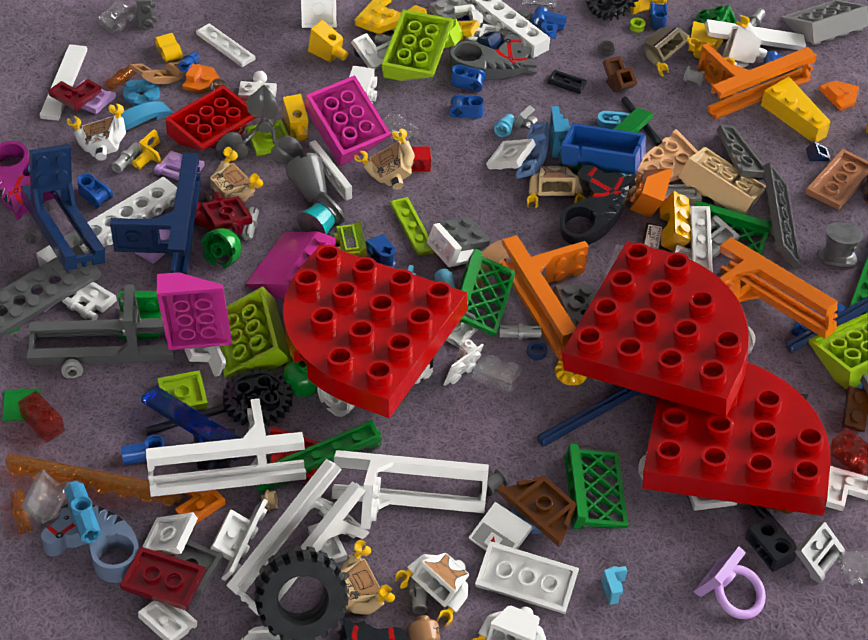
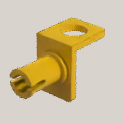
M152 130L139 142L142 153L132 160L133 166L139 170L149 161L154 160L158 164L162 162L159 153L153 149L160 143L156 130ZM154 137L152 144L148 145L149 139Z

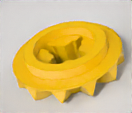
M558 361L555 367L557 379L564 384L579 385L587 379L586 376L563 370V361Z

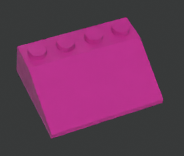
M355 75L306 95L305 109L339 166L355 160L354 155L360 157L363 155L360 151L367 152L391 136L390 131Z
M318 231L283 232L245 283V286L256 290L263 286L272 296L284 300L287 288L300 267L320 244L336 246L335 237Z
M179 272L157 274V297L169 350L232 345L223 285Z

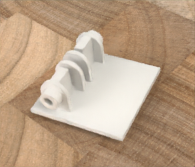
M470 339L462 342L455 363L451 365L443 384L444 386L450 382L455 384L461 378V374L464 372L470 373L476 368V361L481 357L480 352L483 344L477 347Z

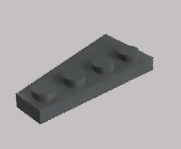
M720 124L717 132L739 176L756 179L763 178L764 164L736 128L731 125Z

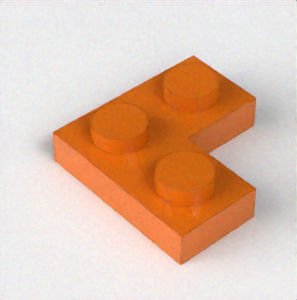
M216 489L188 492L186 494L190 497V500L177 507L175 514L193 512L198 518L195 523L196 525L226 505V501Z

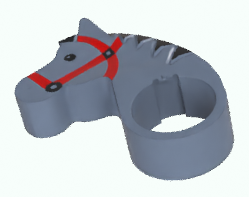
M69 504L60 507L59 518L41 533L45 553L49 556H58L67 547L75 548L87 544L90 548L96 575L106 582H122L139 550L137 538L132 528L118 515L92 504L101 530V536L96 542L88 544L85 541H81L77 527L73 523ZM114 546L128 549L133 553L128 560L116 565L105 564L100 561L101 556L108 551V548Z

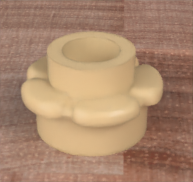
M267 489L265 494L261 495V501L263 499L268 500L265 508L271 512V509L278 508V498L276 491H269Z

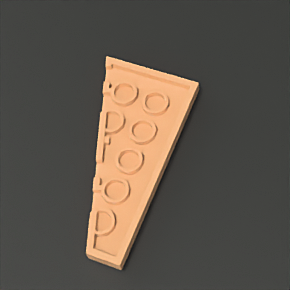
M675 129L670 137L664 138L658 147L655 146L644 155L636 173V178L638 175L641 176L645 170L670 168L673 169L670 182L680 179L678 176L688 159L698 151ZM635 186L629 190L628 199H630L632 192L636 190Z

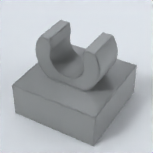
M529 105L519 114L513 125L520 128L524 124L529 129L531 124H535L538 121L532 115L535 109Z

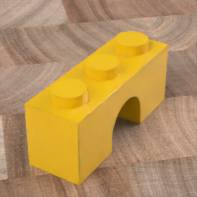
M673 191L660 206V218L668 222L667 226L661 231V246L674 252L676 245L684 247L691 241L689 199Z

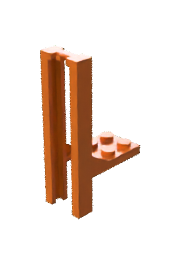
M708 43L702 45L697 70L701 72L706 71L704 79L712 85L711 93H717L719 99L725 98L709 105L707 112L716 120L762 101L764 90L788 76L797 85L810 81L812 74L809 71L813 70L810 64L815 63L817 54L809 47H806L754 69L747 70L730 64ZM800 66H803V68L797 69V70H795V71H792V72H790V73H787V74H785V75H782V76H780V77H777V78H775V79H773V80H770V81H768V82H765V83H763V84H760V85H758V86H755V87H753V88H750V89H748V90H746V91H743V92H741V93H736V92H739V91L744 90V89H746V88H749V87H751V86H754V85H756V84H759V83H761V82H763V81H766V80H768V79H771V78H773V77H776V76H778V75H781V74H783V73H786V72H788V71H791V70H793V69H795V68H798V67H800Z
M517 235L502 240V246L511 258V261L505 262L503 260L501 265L516 271L512 283L514 289L537 326H541V332L559 361H562V352L576 327L552 291L549 283L554 281L560 282L567 277L580 276L584 273L589 246L586 241L531 257ZM546 267L545 276H543L541 271Z
M732 237L720 245V253L732 259L727 267L724 265L720 267V272L723 274L720 279L731 289L739 302L760 298L824 339L836 331L837 322L833 319L837 317L835 313L838 306L837 300Z

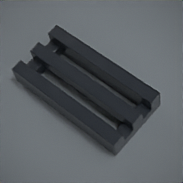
M554 70L547 80V84L581 94L584 86L587 84V80Z

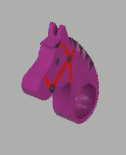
M6 141L0 143V162L9 157H20L23 159L10 167H1L0 165V201L8 209L14 211L16 220H19L23 213L29 212L21 200V186L30 185L28 166L30 165L29 152L27 147L20 142ZM52 191L43 192V202L54 199Z

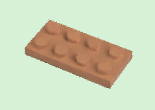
M842 149L807 187L805 194L839 211L867 179L868 161Z

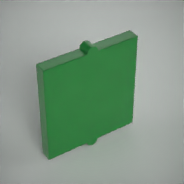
M21 388L20 390L4 391L2 421L19 420V422H22L23 420L39 419L41 389Z

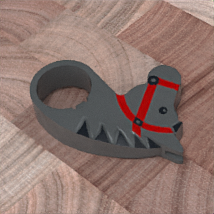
M507 34L504 37V44L498 50L473 41L458 42L450 50L451 69L455 65L481 69L486 74L485 80L504 79L521 73L536 74L534 68L537 67V64L530 60L531 54L523 50L521 38L516 34ZM469 55L476 57L477 60L463 61L458 57Z

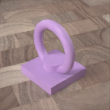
M740 547L719 559L693 592L702 597L714 589L716 599L726 613L737 619H751L762 611L766 594L760 578L751 569L737 565L746 553ZM736 574L749 579L755 588L756 601L750 609L741 610L735 608L725 596L724 587L733 580Z

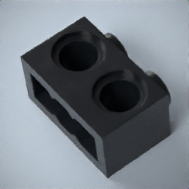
M771 516L748 527L745 539L772 572L795 561L797 556L795 553L797 549L795 542L788 538L780 524L776 523Z

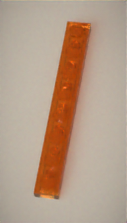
M8 453L5 459L8 472L17 477L26 475L38 481L44 479L52 480L59 485L78 481L79 483H84L85 489L93 488L100 493H118L125 498L130 496L139 497L145 502L159 501L166 506H180L183 500L182 493L151 497L149 480Z

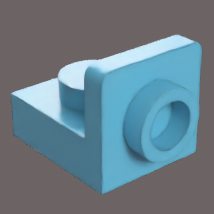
M613 566L603 572L601 582L609 605L619 603L620 595L623 594L621 582L625 581L627 575L626 566Z

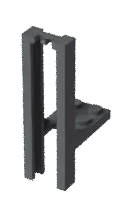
M126 284L124 293H121L120 301L123 311H120V319L30 322V339L27 353L29 366L63 365L68 359H76L81 364L175 361L174 350L168 349V345L138 346L137 334H165L162 318L140 319L134 284ZM123 334V336L127 337V342L123 346L36 349L35 341H38V338L113 336Z

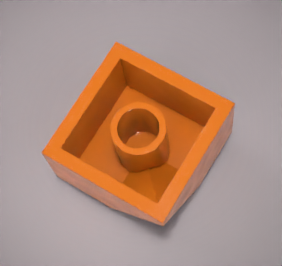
M673 169L645 170L641 176L638 175L634 185L636 190L632 192L629 202H631L630 210L652 217L664 202Z

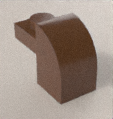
M621 56L605 59L602 62L608 77L606 83L613 92L627 90L637 84L632 67L625 68Z

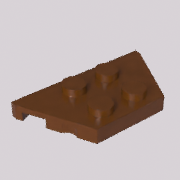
M545 476L535 477L532 480L517 481V485L505 487L503 484L497 487L499 495L558 547L561 546L576 508V503Z

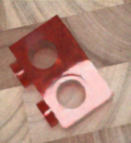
M34 391L18 402L20 415L23 420L46 443L65 432L62 416L37 391Z
M846 427L833 438L830 445V455L850 471L867 476L868 443Z

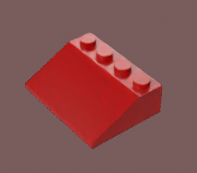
M222 85L166 117L167 135L178 144L202 151L219 141L226 133L236 131L256 119V117L249 113L245 101Z

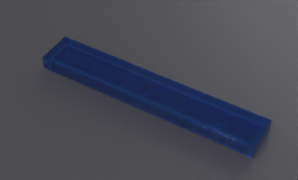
M158 386L141 396L143 404L204 442L241 439L238 435ZM234 457V458H231V459H233L234 461H236V460H238L240 457Z

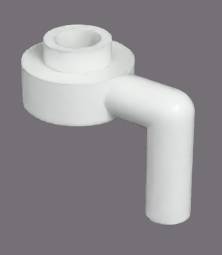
M474 5L453 7L454 13L469 12L470 21L477 20L479 27L483 23L482 13L475 10Z

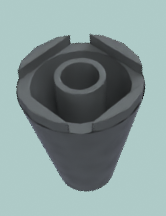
M306 153V157L300 158L299 155L286 165L287 176L311 206H313L314 198L319 192L327 194L323 163L320 155Z

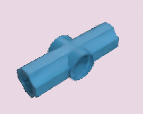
M78 481L69 482V485L64 488V492L72 513L73 523L77 527L81 541H85L88 544L96 542L101 536V530L93 511L92 500L88 497L84 483H79Z

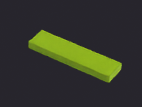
M405 197L390 201V206L416 256L420 257L435 253L427 244L429 235L409 198Z

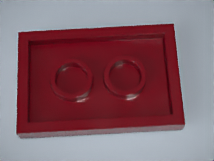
M140 546L120 584V588L123 591L187 611L206 573V568Z

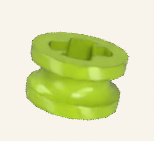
M633 18L630 21L629 28L636 33L643 32L646 22L641 18Z

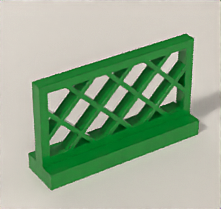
M696 201L695 206H710L711 218L716 215L733 230H740L743 235L739 236L738 241L747 239L750 244L747 247L760 255L762 254L771 227L770 221ZM757 235L763 238L761 241L754 243L751 236Z
M475 248L467 260L458 289L467 292V311L472 310L476 318L470 319L464 315L460 322L495 337L516 271L481 256L482 251ZM481 263L488 266L491 271L484 273ZM502 272L509 275V279L502 281L498 273ZM493 275L497 283L491 285L487 279L488 276ZM482 279L486 287L479 289L476 280ZM500 287L504 295L498 297L494 288ZM489 291L493 299L486 301L482 292ZM477 294L481 302L474 304L471 296ZM495 302L499 311L492 312L488 304ZM484 306L487 315L481 316L477 308ZM490 318L494 327L486 326L483 320Z
M570 443L564 459L569 498L576 503L571 519L572 529H582L583 526L628 528L618 453L579 449L578 444ZM581 457H588L593 463L588 466L582 461ZM613 459L614 465L609 468L602 460ZM597 465L605 473L600 476L592 468ZM588 473L596 481L590 484L584 479V475ZM610 475L616 480V484L611 486L604 478ZM600 483L608 491L602 494L595 486ZM589 491L598 498L594 503L586 497ZM612 493L618 497L619 502L613 504L606 497ZM601 501L610 508L606 513L597 506ZM593 510L600 518L589 519L588 512ZM614 511L621 516L622 522L614 521L609 515Z

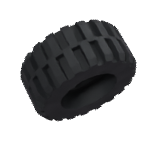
M293 546V551L287 552L286 548L280 550V556L275 557L272 555L268 559L269 564L267 566L262 565L259 570L260 576L256 577L254 583V600L260 620L264 627H268L269 632L274 637L279 635L281 640H315V637L320 635L323 639L329 635L328 630L330 628L335 630L339 626L338 619H343L346 614L344 607L348 605L349 598L344 576L333 558L330 559L327 553L322 550L316 552L314 547L309 546L306 547V550H302L301 546ZM310 576L319 580L323 586V596L320 602L311 610L303 613H293L283 609L278 600V595L283 585L295 577Z

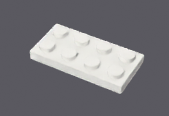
M489 541L475 586L566 614L579 568Z

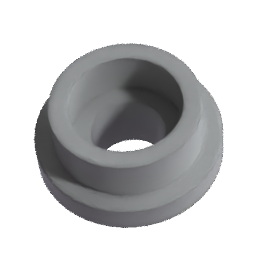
M68 359L61 367L62 375L65 378L81 376L83 366L76 359Z

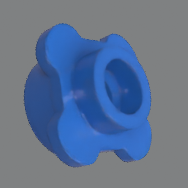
M547 22L541 24V31L551 39L557 37V24Z

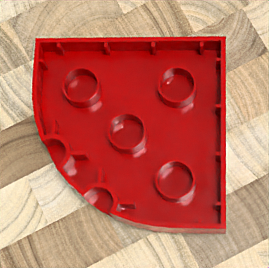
M626 241L562 352L563 370L726 417L746 374L749 346L747 319L740 302L731 289L718 276L702 265L690 260L687 255L680 252L671 253L648 247L644 243Z
M320 244L300 267L287 288L283 305L285 340L294 363L305 361L307 363L308 379L321 390L346 403L390 418L467 312V292L453 288L445 282H435L413 275L411 271L406 269H395L377 263L372 258L359 257L341 251L333 245Z
M748 362L743 382L726 417L663 398H657L643 470L642 489L824 516L830 475V446L828 437L815 410L786 381Z

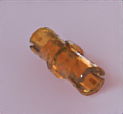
M130 64L124 69H119L114 76L106 80V84L110 89L114 90L120 84L129 81V78L136 74L129 68Z
M15 490L17 497H15L14 492L10 493L13 506L11 513L16 520L17 532L21 535L26 533L25 528L28 529V532L33 530L29 517L31 511L26 504L25 492L23 490Z

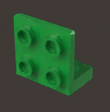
M730 5L717 6L709 10L703 9L695 19L696 22L703 24L706 23L707 19L734 24L737 22Z
M119 291V293H118L119 307H120V311H123V306H121L120 296H121V293H124V291ZM135 291L140 319L162 318L157 291ZM160 333L137 334V339L160 338ZM118 334V339H127L123 334Z

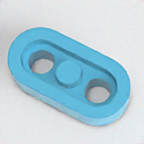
M602 111L598 114L597 123L602 128L614 129L629 113Z

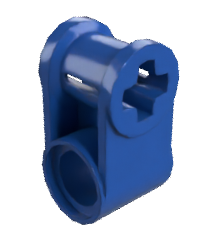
M650 2L649 17L651 28L654 30L665 28L668 3L654 4Z
M464 65L453 66L451 74V84L453 86L476 92L482 90V82L486 79V74L483 70Z
M458 94L451 98L452 106L449 109L451 117L474 119L483 117V97Z
M85 173L77 178L79 195L96 208H99L105 200L113 198L111 189L93 175Z
M381 234L365 241L367 251L370 252L371 257L377 263L392 268L395 267L396 261L394 256L396 249L389 242L386 235Z

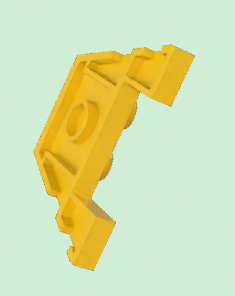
M372 0L354 19L355 25L381 34L396 28L401 12L385 7L392 2L391 0ZM414 5L413 7L408 9L410 11L427 14L425 8H422L417 5Z

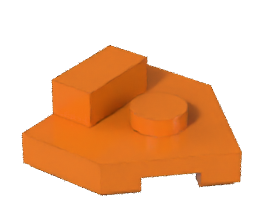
M192 64L186 73V81L182 87L183 90L201 94L210 89H217L223 85V82L214 68Z
M838 81L820 85L819 90L840 111L855 106L859 86Z

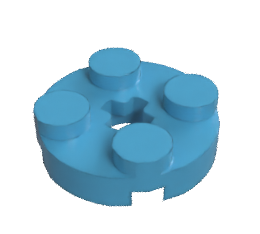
M129 80L123 89V97L127 104L129 103L134 107L143 103L158 101L160 90L158 85L147 80Z

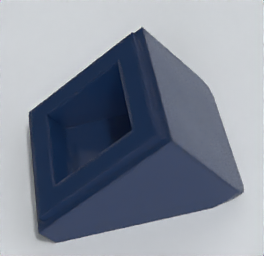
M487 31L476 39L478 43L492 49H496L503 44L501 34L498 31Z
M813 141L806 148L809 161H831L827 147Z

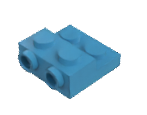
M551 106L549 140L552 158L561 157V145L571 127L569 126L568 119H563V114H560L559 106Z

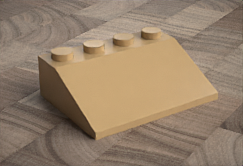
M706 147L688 159L678 176L685 185L696 188L700 195L708 196L714 200L713 202L717 206L745 215L764 193L766 187L753 177L739 176L734 165Z

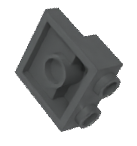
M136 0L139 28H153L154 22H157V13L153 12L155 0Z

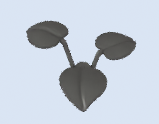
M262 85L247 101L249 113L253 117H261L258 126L243 141L241 135L237 132L226 133L221 137L216 146L218 155L226 158L223 151L226 147H230L232 151L237 152L238 157L236 161H241L248 154V147L245 143L260 130L262 133L271 132L273 144L276 145L272 148L271 155L277 162L289 163L299 155L300 158L305 157L300 143L294 137L282 136L278 142L276 141V129L273 126L278 113V104L272 92L265 85Z

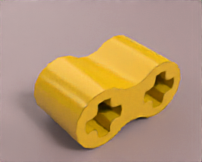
M173 33L154 38L155 45L165 63L183 58L180 45L176 42Z

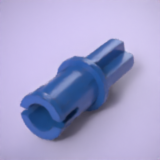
M192 52L184 56L183 60L178 64V67H181L179 70L183 73L187 72L192 64L198 62L200 55Z

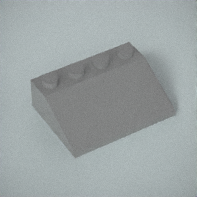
M833 0L781 16V19L795 33L804 34L806 42H810L811 45L821 44L823 40H833L836 36H845L851 31H861L864 27H867L868 5Z

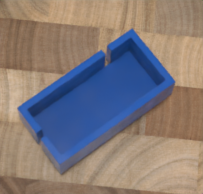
M572 123L561 145L562 164L571 166L582 164V167L592 165L599 170L608 172L619 171L627 175H636L646 153V134Z

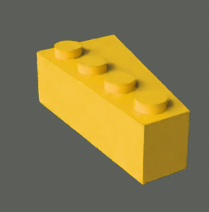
M789 76L764 90L761 102L762 107L811 142H819L827 137L831 121Z

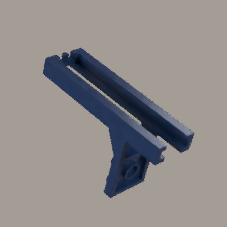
M65 144L29 150L30 185L21 186V200L65 271L77 269V263L81 262L83 267H87V261L91 260L93 265L105 263V248L76 206L72 186L70 145ZM52 191L53 197L90 253L75 256L43 205V192Z
M183 153L173 212L154 219L111 218L110 228L114 252L168 253V256H172L170 273L179 272L188 275L201 187V174L197 173L200 172L198 153ZM159 229L170 230L169 240H160Z

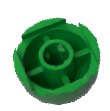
M225 228L214 229L208 232L201 241V246L204 245V252L202 253L208 263L215 266V262L218 263L215 258H221L225 255L230 258L225 263H218L224 267L223 269L234 264L239 259L242 251V245L238 236L233 231Z
M292 359L286 364L283 370V378H285L286 384H291L293 395L309 397L317 392L318 387L307 377V363L305 361L294 363Z

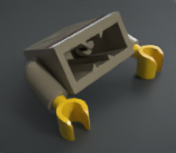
M679 27L660 28L651 36L646 37L644 51L652 65L658 67L659 75L664 77L662 71L665 70L669 73L668 65L661 63V61L664 62L685 43H689L688 49L694 52L695 46L699 47V40L695 37L689 38L690 35Z

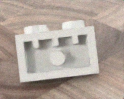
M440 223L433 224L427 244L448 267L466 264L474 250L461 251L462 247Z

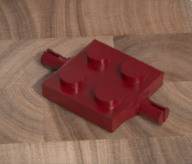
M214 191L211 194L214 200L201 203V210L213 229L232 228L235 234L238 235V233L241 234L243 232L242 226L252 224V216L239 196L223 198L218 191L216 193Z

